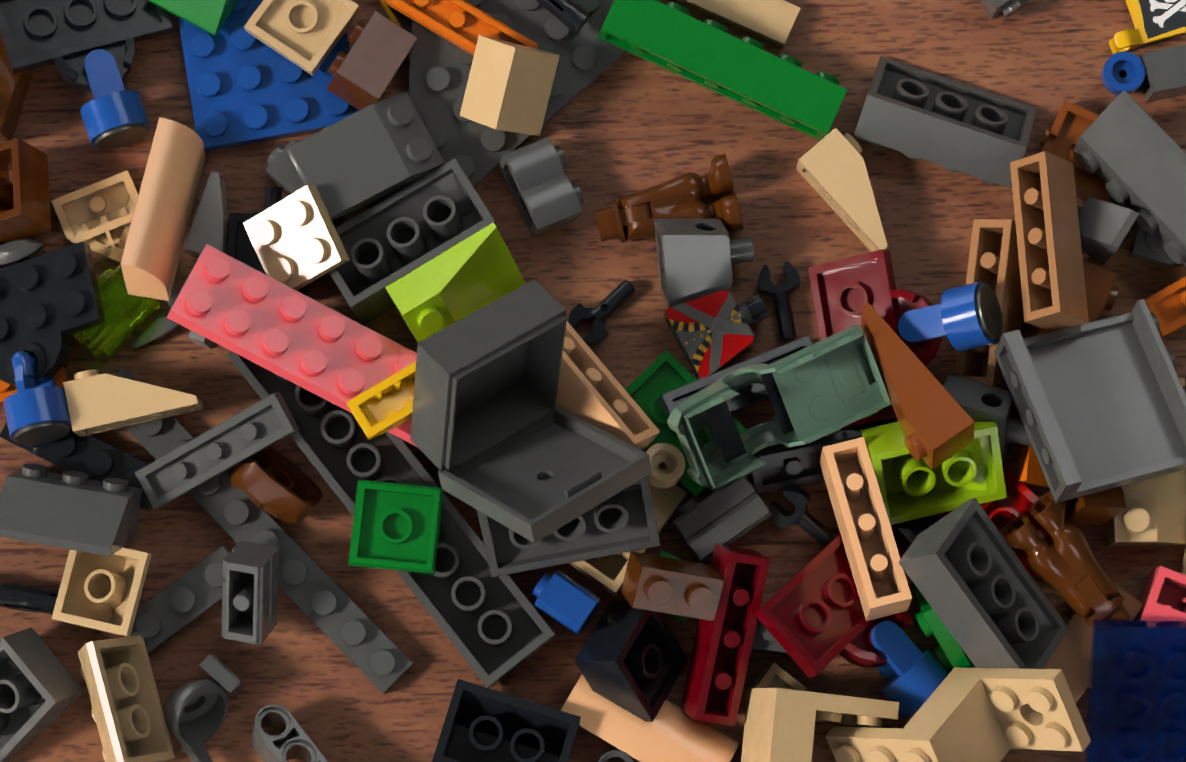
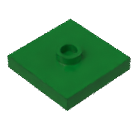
M358 480L348 565L435 575L444 490L438 487Z

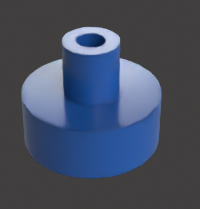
M1130 52L1113 54L1106 61L1101 72L1103 85L1109 92L1115 95H1119L1124 90L1129 95L1134 93L1145 78V67L1142 60Z

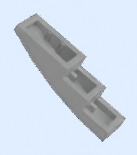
M211 171L184 247L189 256L196 259L199 258L206 244L225 254L227 251L229 219L225 182L221 175L214 171ZM190 330L188 338L194 344L210 349L211 340Z

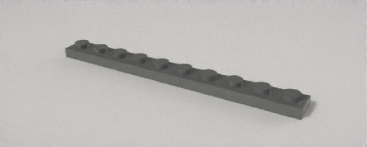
M124 366L114 374V376L138 381ZM174 417L125 427L156 460L194 439ZM227 471L188 492L236 543L247 541L279 548L278 586L383 694L414 665L267 512L258 508L243 489L231 485L230 474Z

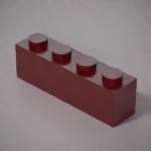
M715 543L711 565L724 579V584L715 620L699 619L680 708L694 720L735 726L758 620L754 612L761 606L770 559L756 550Z

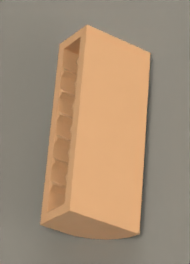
M161 117L158 120L120 264L129 295L169 301L206 154L204 143L196 132L181 123Z
M583 674L560 710L580 716L579 726L628 754L638 762H730L740 744L706 722L692 719L679 706L667 699L664 701L653 722H646L595 693Z

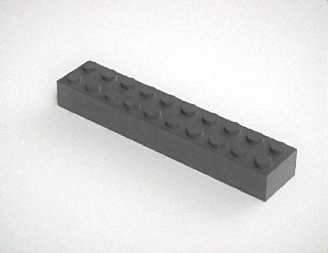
M232 351L227 354L262 400L273 393H281L299 427V430L290 434V436L353 517L358 480L439 488L399 437L385 432L368 440L352 413ZM444 494L435 575L397 571V573L487 688L491 689L552 641L556 635L508 574L491 577L484 543Z

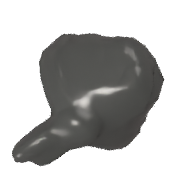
M210 679L187 682L179 687L178 690L170 693L166 697L164 705L167 728L178 740V748L187 754L192 762H212L204 744L218 732L228 712L229 697L226 689L217 681Z

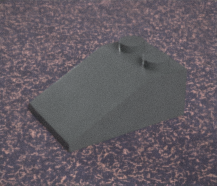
M407 92L373 103L290 146L286 150L304 185H316L331 220L383 201L445 164Z
M32 627L5 636L0 640V762H8L55 722L84 692V689Z

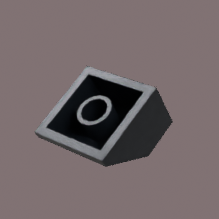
M611 600L575 659L576 665L595 693L646 722H653L688 661L660 612L632 608L627 600Z

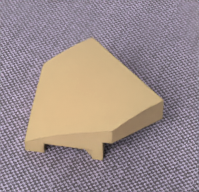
M130 170L51 200L68 240L75 244L84 241L90 245L91 250L121 262L139 195Z

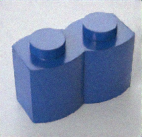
M559 570L553 576L546 572L532 592L534 594L533 597L537 599L534 604L536 609L577 637L583 632L601 604V599Z

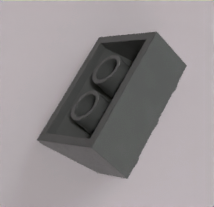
M24 464L21 468L7 475L0 492V537L110 557L137 537L142 488L129 486V481L125 479L105 478L103 481L88 479V474L81 471H64L63 474L48 472V467L45 465Z

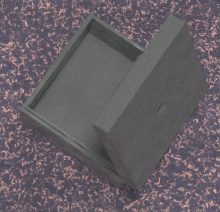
M535 279L417 344L410 439L439 469V479L444 491L533 543L538 542L652 473L649 454L556 406L567 322L566 309ZM544 476H552L549 480H539Z

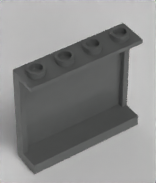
M1144 299L1138 300L1130 313L1023 339L1020 330L1003 333L994 354L1055 503L1186 469V387L1182 386L1176 373V362L1172 352L1165 348L1161 339L1158 319L1154 313H1150Z

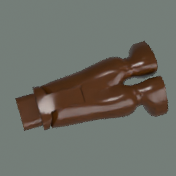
M726 154L715 156L712 159L709 173L706 176H700L692 172L686 173L662 184L618 199L619 204L616 200H612V206L594 210L601 241L620 238L621 243H624L627 240L655 237L654 219L716 218L721 220L723 225L730 231L743 230L744 227L736 194H731L734 193V187ZM727 195L714 203L705 204L702 202L703 199L710 196Z
M1049 491L1032 505L1030 514L1051 536L1050 542H1045L1035 525L1026 515L1014 518L1001 528L999 532L1012 549L1025 551L1027 554L1026 561L1030 569L1049 584L1079 616L1085 619L1088 626L1095 625L1101 634L1107 637L1131 618L1129 612L1122 605L1124 597L1118 593L1113 581L1094 554L1082 529L1077 524L1065 520L1067 500L1055 503L1052 493Z

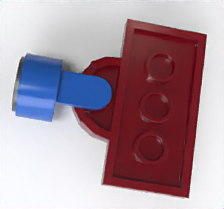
M877 250L808 267L820 341L852 325L861 326V306L866 302H869L925 366L936 356L942 337L947 336L951 345L957 351H965L995 344L1002 334L1003 321L998 299L993 289L983 281L946 289L942 294L941 304L933 305L926 297L904 289L896 290L889 250ZM892 404L865 419L861 418L842 427L840 431L897 420Z
M840 533L754 612V615L810 679L819 674L838 654L851 664L863 668L877 667L887 680L879 691L888 701L899 702L898 713L903 718L908 717L911 719L949 674L928 648L920 651L909 639L910 627L914 625L909 610L866 621ZM895 539L901 559L906 550ZM905 572L908 585L910 586L913 582Z

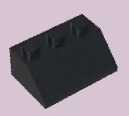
M458 679L432 762H569L581 717Z

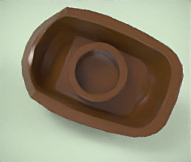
M270 446L232 467L230 473L232 486L243 489L251 501L261 510L288 523L295 524L302 521L313 511L323 496L320 488L304 472Z

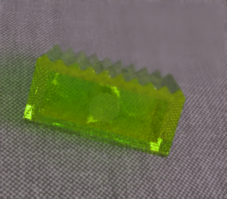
M121 265L115 271L111 268L107 269L97 278L106 323L72 334L103 364H106L120 350L121 346L137 332L138 328L161 305L158 299L129 295Z

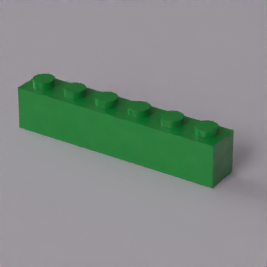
M657 0L613 1L597 38L814 139L821 141L828 134L848 90L839 85L840 81L836 77L825 72L814 74L801 68L803 64L791 56L780 54L777 57L764 51L765 46L755 39L743 37L741 40L728 34V29L716 21L706 19L702 22L689 16L690 11L677 3L668 2L665 5Z

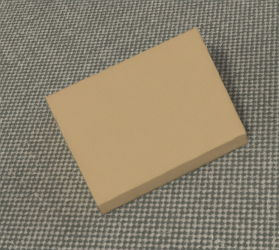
M479 35L459 116L495 130L540 136L560 55Z
M124 547L110 557L69 550L52 619L110 634L130 637L152 554Z

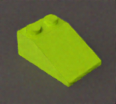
M491 223L385 288L418 344L422 340L520 288L526 282L494 223Z
M974 421L973 442L933 470L923 459H915L908 451L899 422L860 430L861 437H864L890 525L953 511L973 498H976L979 504L1007 498L996 423Z

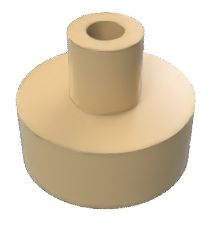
M668 443L652 445L646 451L649 454L652 473L648 475L649 484L657 488L674 486L680 480L685 470V458L682 452L677 447Z

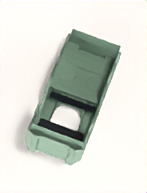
M855 324L770 365L763 363L752 364L722 376L714 383L674 407L667 419L669 428L676 432L690 466L687 470L689 478L701 486L714 489L736 478L744 477L752 473L753 470L767 464L753 456L765 447L775 444L794 447L811 443L840 431L842 427L861 418L865 419L879 412L880 409L890 405L891 401L882 380L884 378L876 357L871 352L862 327ZM759 383L765 385L776 415L771 420L751 427L739 434L726 400L739 395L735 390L749 384ZM705 428L709 438V442L705 445H702L697 433L698 430Z

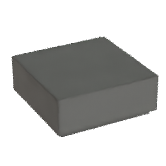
M208 654L199 666L232 696L235 697L244 687V682L213 654Z

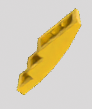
M416 361L346 402V405L368 440L412 420Z

